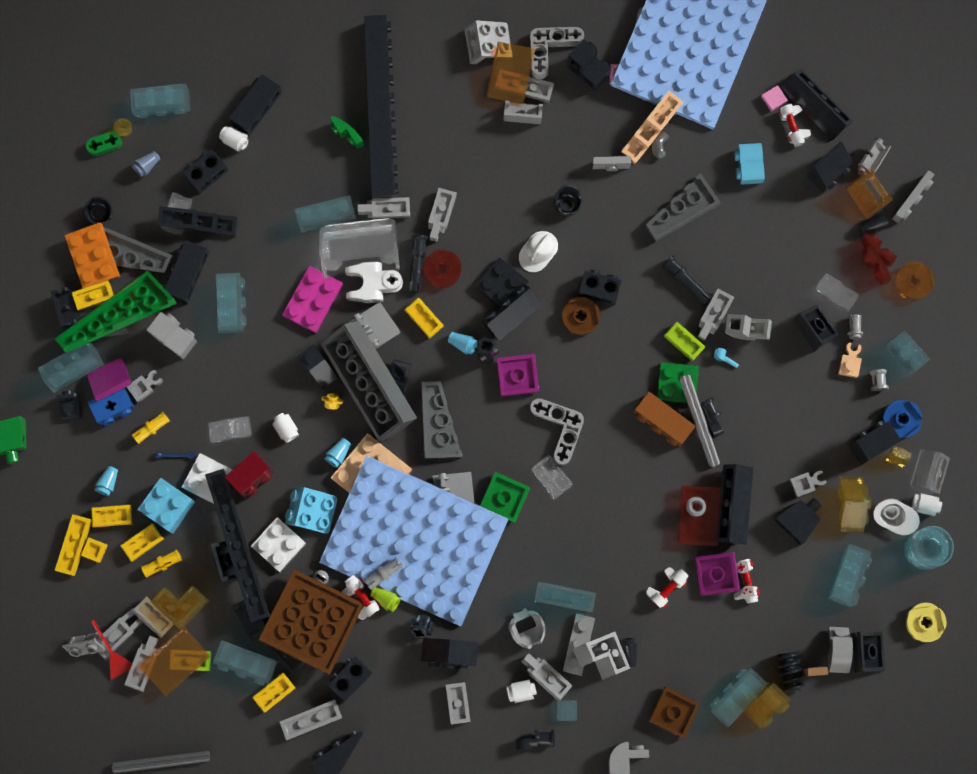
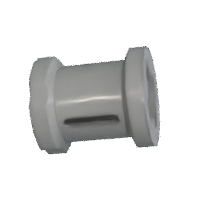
M886 369L869 372L873 383L871 391H885L889 389L888 385H886Z

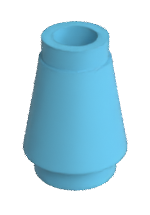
M454 332L448 338V343H451L465 354L469 353L472 355L475 351L474 348L478 344L474 337Z
M341 438L326 453L327 456L324 459L330 465L337 468L338 465L342 464L351 445L350 442Z
M107 466V469L95 484V491L105 496L113 493L118 470Z

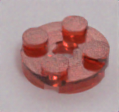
M437 250L427 257L424 264V274L428 282L436 288L451 287L461 277L462 265L455 253ZM439 265L448 266L446 273L438 272L440 269Z

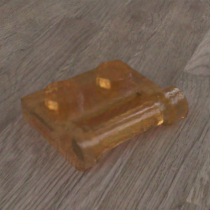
M873 168L865 171L863 175L845 187V190L865 219L893 200L892 196L887 194L875 176L876 172ZM867 180H870L881 197L880 201L876 200L865 182Z

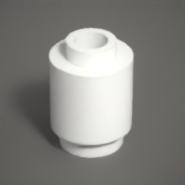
M225 126L220 132L219 139L222 140V143L236 151L246 148L248 140L247 135L232 126Z
M281 413L274 418L275 422L272 425L280 438L286 443L299 436L298 429L289 414L284 415V413Z
M922 493L914 495L912 509L916 510V512L931 516L940 513L942 502H939V497Z
M530 680L511 683V686H507L510 702L515 701L517 703L534 699L533 695L537 694L535 683H531Z

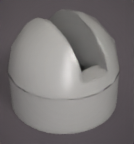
M319 570L314 573L313 579L326 585L329 581V575L327 572ZM317 574L325 578V581L322 582L321 580H319L316 577Z

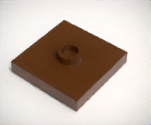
M664 686L648 722L685 739L701 703Z

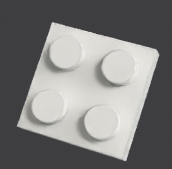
M200 453L182 488L214 504L205 474L224 468L227 476L232 469Z
M277 517L251 547L275 569L281 572L306 543Z

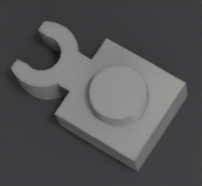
M155 370L148 374L147 379L141 375L131 385L127 386L138 403L154 392L151 388L153 385L158 386L163 382L161 378L153 381V376L157 374Z
M823 471L815 472L812 477L807 472L790 479L789 481L796 498L815 491L814 485L822 486L826 484V480L822 482L817 480V476L822 474Z

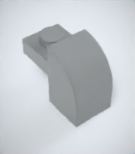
M728 314L725 333L743 340H769L772 321L769 319H751L746 315Z
M829 627V672L849 673L853 654V641L850 637L849 628Z
M629 742L617 744L609 754V774H630L629 758H649V749H644V745H633L632 749H629Z

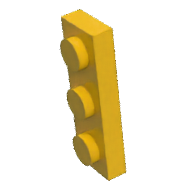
M72 514L55 571L75 576L91 527V519Z

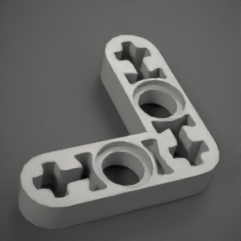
M579 27L535 28L532 30L530 35L532 76L536 79H544L548 75V47L577 46L584 39V31ZM560 34L562 39L554 40L552 36ZM540 50L544 52V55L537 57L534 53ZM538 63H541L542 72H538Z
M535 399L530 407L531 413L534 416L564 426L554 453V460L559 465H566L571 460L584 423V417L578 411L544 399ZM541 403L543 408L547 409L548 405L551 408L548 416H545L546 411L540 410L538 413L533 406ZM554 409L562 411L563 415L560 419L552 417L551 413ZM566 412H569L568 417L574 418V416H578V420L581 422L572 425L571 420L567 419L566 423L563 420ZM566 433H571L574 436V441L570 444L566 443L563 439ZM560 444H562L565 447L572 448L571 451L567 449L565 456H567L568 459H564L563 461H560V457L557 456V454L562 453L564 448L560 447Z

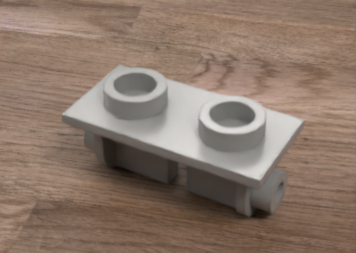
M880 138L873 140L868 149L870 154H865L858 164V174L873 177L891 146L882 144L883 140Z
M97 632L88 634L87 637L85 635L71 637L68 640V644L62 645L73 657L106 651L101 645L102 640Z

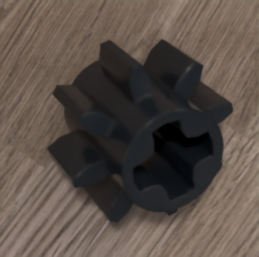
M418 615L416 619L412 618L409 624L411 626L409 631L418 639L426 638L427 635H432L434 622L426 615Z

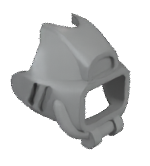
M524 608L518 613H513V618L509 622V631L517 644L530 649L533 645L542 643L545 636V624L537 612L527 611ZM529 616L533 617L536 626L518 633L515 623Z

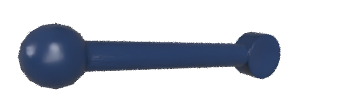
M158 451L155 453V458L188 457L192 460L195 458V453L178 454L161 453Z

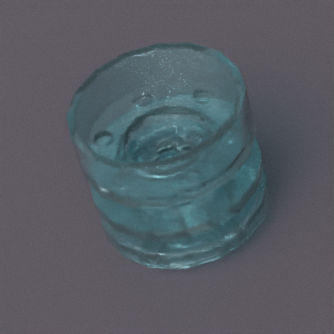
M927 526L911 533L904 545V553L908 562L920 570H931L946 564L954 552V543L950 534L938 526Z

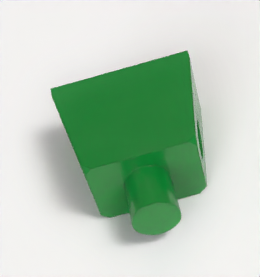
M21 416L0 421V456L6 455L7 464L19 462L17 452L26 449V421Z

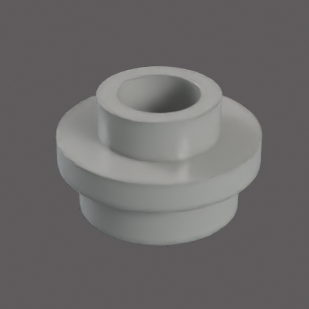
M693 497L688 500L686 509L690 515L697 517L705 512L706 504L703 499ZM698 504L699 510H694L692 505Z

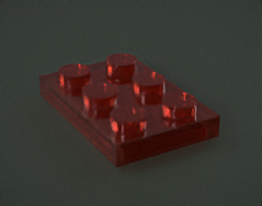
M681 486L678 544L718 546L716 536L721 488ZM699 497L704 500L706 510L701 516L695 517L687 512L686 504L689 499ZM695 503L692 505V508L699 510V505Z

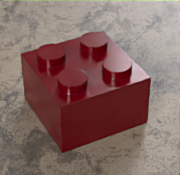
M253 451L225 478L242 496L247 498L248 496L252 497L259 490L257 487L262 483L266 484L273 477L274 471Z

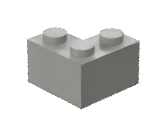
M160 312L147 331L156 340L184 359L197 343V340L194 338L195 334L188 328H185V330L180 328V323L171 314L167 313L165 315Z
M615 632L573 648L580 667L595 662L602 680L630 669Z

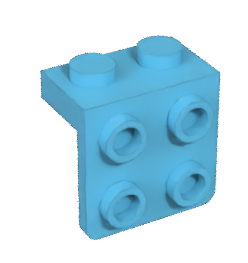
M294 487L290 494V506L285 514V524L325 534L329 533L337 497L305 487Z

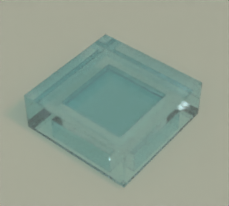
M557 701V721H577V701Z

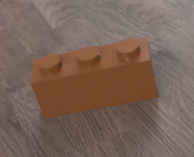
M650 392L647 393L634 411L635 417L640 422L650 424L652 426L651 429L655 433L665 435L667 437L666 440L675 447L676 445L680 447L695 428L694 424Z

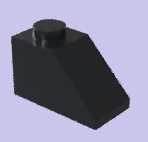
M311 345L298 355L299 360L322 389H325L338 379L314 345Z

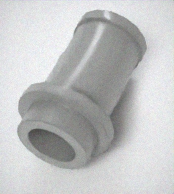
M853 314V317L849 315V338L861 339V335H863L861 331V315Z

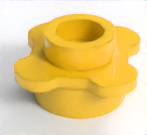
M334 393L321 397V400L325 401L324 406L327 409H338L340 404H343V400Z

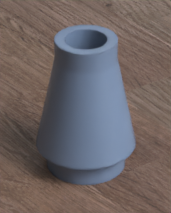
M152 151L135 160L132 168L140 177L147 176L161 159L155 151Z

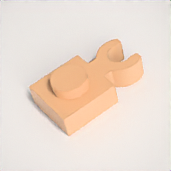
M848 343L845 348L848 355L841 356L838 374L858 378L862 359L857 358V354L861 351V345L857 346L856 351H852L850 348L851 343Z

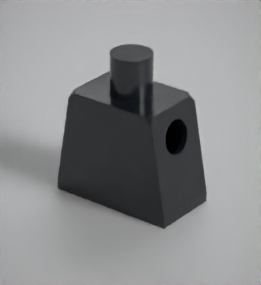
M812 498L807 505L800 500L777 516L774 521L801 546L806 542L820 521V517L815 512L822 505L815 498Z

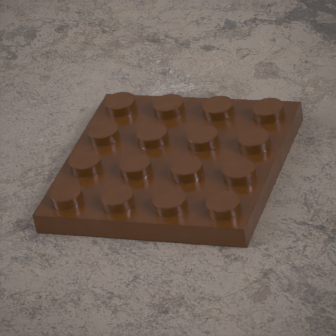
M294 569L258 641L330 675L364 604Z

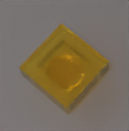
M893 446L887 454L886 461L904 468L910 460L912 453L907 452L901 447Z

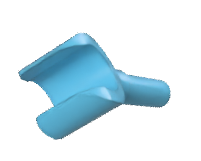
M717 348L715 350L714 358L716 360L727 362L735 368L739 366L738 363L725 356V349Z

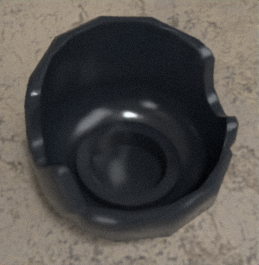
M572 185L561 187L554 196V206L557 212L564 216H573L579 212L583 202L580 190Z
M92 197L85 204L84 216L92 225L97 223L105 225L113 216V207L104 197Z

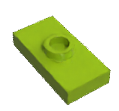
M678 322L664 335L670 343L692 362L705 348L699 340Z

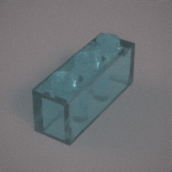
M186 84L130 89L131 111L135 117L147 118L148 115L166 116L167 113L185 114L186 111H191L189 89Z
M350 195L295 209L301 233L356 219Z
M239 273L216 274L218 331L221 334L243 333V327H246V316L243 315V308H246L245 297H242V290H245V280L241 278Z
M90 342L68 353H63L40 366L38 370L44 383L55 393L103 366L104 363L98 350Z
M851 544L845 546L827 597L828 601L847 608H852L853 605L856 606L860 597L857 594L859 587H863L866 576H864L866 568L869 569L872 563V558L870 557L872 552Z
M538 582L534 602L593 613L596 593Z
M222 640L213 663L217 664V669L225 672L231 669L236 671V676L244 679L247 676L254 678V683L262 686L265 683H271L279 662Z
M742 668L736 675L738 679L733 684L730 682L722 690L724 692L720 699L716 697L709 705L711 707L709 712L726 728L739 717L768 685L752 668H747L746 670Z

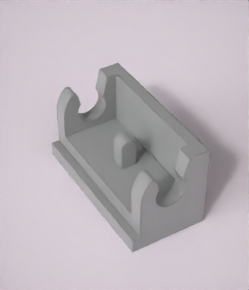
M505 101L504 121L541 124L543 104L532 105Z

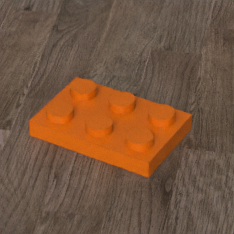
M97 223L65 235L83 289L120 277L102 223Z

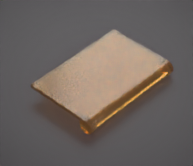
M498 41L486 97L523 105L535 49Z
M183 627L139 667L159 690L167 696L211 656L192 634Z

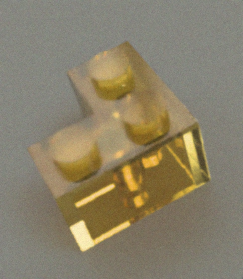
M840 477L837 491L840 501L838 515L840 532H864L865 524L869 522L867 510L871 509L868 485H865L863 477Z
M193 586L180 599L168 588L164 587L152 599L151 603L177 628L183 629L208 603L209 599Z
M767 683L741 712L758 728H766L773 721L771 717L774 714H783L790 705L788 703L791 699L774 683Z

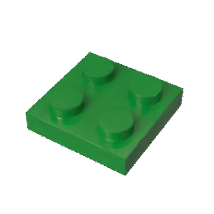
M661 362L657 398L662 402L688 404L680 377L690 375L697 394L699 366Z
M495 472L480 506L515 523L531 487Z

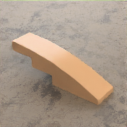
M668 91L621 151V154L623 156H630L631 162L636 164L683 104V101Z

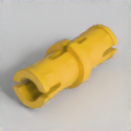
M161 412L150 422L146 421V425L131 435L140 444L150 435H155L156 431L170 422L164 412Z
M176 549L163 557H157V560L141 566L145 577L148 578L161 570H167V567L182 561V558Z

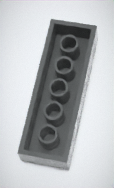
M359 321L344 324L321 343V346L379 442L393 437L417 419Z

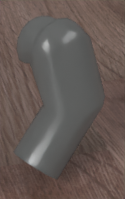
M664 131L651 144L652 154L657 159H663L666 155V152L663 151V144L669 136Z

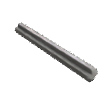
M691 376L680 377V382L710 467H715L720 464Z

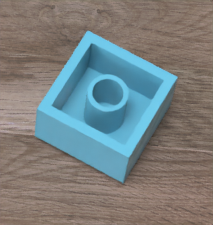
M160 478L138 510L169 532L174 533L195 504V501Z

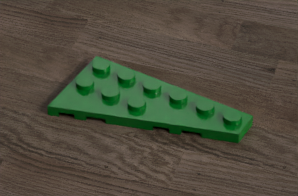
M146 271L56 337L55 340L65 353H68L176 304V301Z

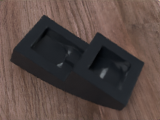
M393 359L390 374L404 395L412 363Z

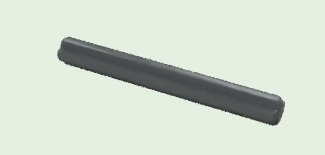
M202 751L112 763V772L122 773L209 762L210 752Z

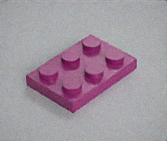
M309 266L283 312V317L317 333L343 283Z

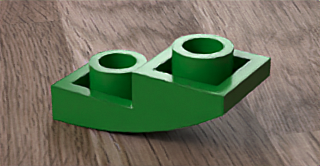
M332 116L330 118L332 123L330 128L335 135L339 134L341 138L346 136L350 145H355L357 149L364 146L362 138L351 126L337 117Z

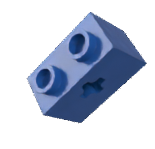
M126 388L99 401L93 399L88 402L97 423L100 425L104 424V426L115 422L114 419L119 416L126 417L130 415L132 410L136 409ZM112 403L115 404V410L113 411L110 410Z

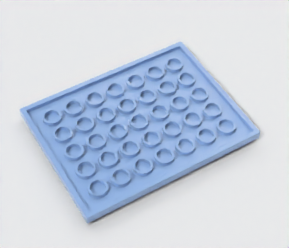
M646 0L610 86L654 105H658L666 93L670 91L683 101V104L675 114L713 130L767 0Z
M366 456L319 563L350 577L354 575L356 578H361L363 583H366L364 579L377 572L380 566L384 567L397 557L400 560L397 564L401 562L404 567L392 574L389 580L382 581L377 587L393 592L405 602L462 626L508 522V518Z

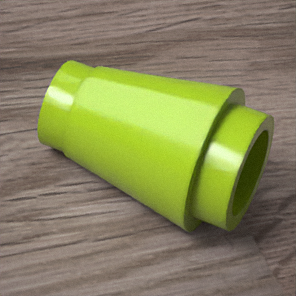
M377 586L370 595L386 611L390 610L391 612L398 607L401 600L397 597V594Z

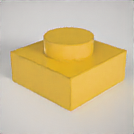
M88 537L81 556L101 563L108 545Z

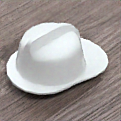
M540 231L529 238L519 253V262L524 270L538 272L547 266L558 250V242L555 236L547 231Z
M887 499L880 502L873 512L874 519L879 525L900 535H909L915 532L920 523L917 512L897 499Z

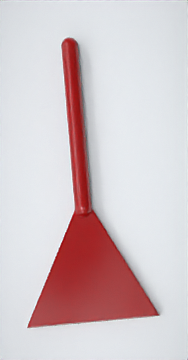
M91 620L93 627L110 653L111 680L129 671L133 663L112 651L96 622Z

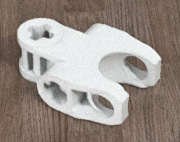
M364 262L345 268L347 276H358L364 281L363 286L359 290L346 293L348 301L363 303L382 302L383 293H395L403 287V280L399 272L395 270L382 271V263ZM392 278H395L396 280L394 282V285H391L390 283L392 281Z

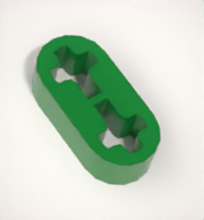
M108 132L90 138L86 143V149L91 155L100 156L118 150L122 146V139L118 133ZM112 137L116 139L114 145L108 143L111 142ZM94 143L100 145L96 151L92 148Z

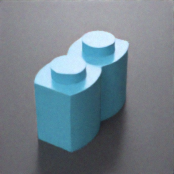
M739 144L737 150H734V159L738 161L739 168H736V179L740 180V184L763 183L765 175L762 144Z

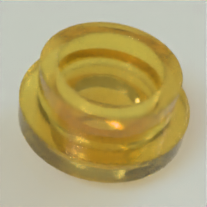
M121 118L114 123L113 130L119 136H128L132 132V126L129 120Z

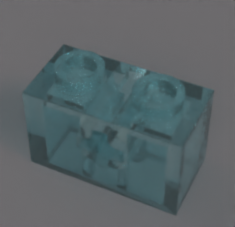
M905 330L885 346L910 375L930 360Z

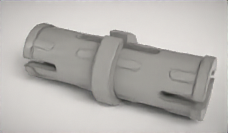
M395 557L384 567L380 566L377 572L364 580L372 590L382 581L389 580L392 574L404 567L401 562L397 564L400 560Z

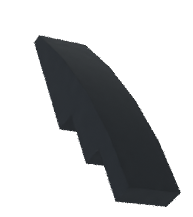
M160 206L157 225L236 237L239 218L218 215L217 213L199 212L192 209Z

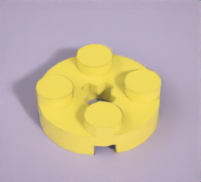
M920 603L913 606L907 612L906 628L913 639L921 642H932L941 637L947 623L945 614L940 608L931 603ZM923 617L931 621V624H928V628L921 625Z

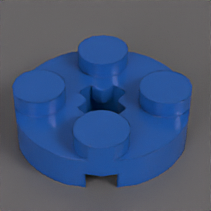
M894 401L887 406L882 415L883 424L889 421L901 439L913 436L921 427L922 413L918 406L910 401ZM899 414L907 417L905 419L906 424L898 422Z

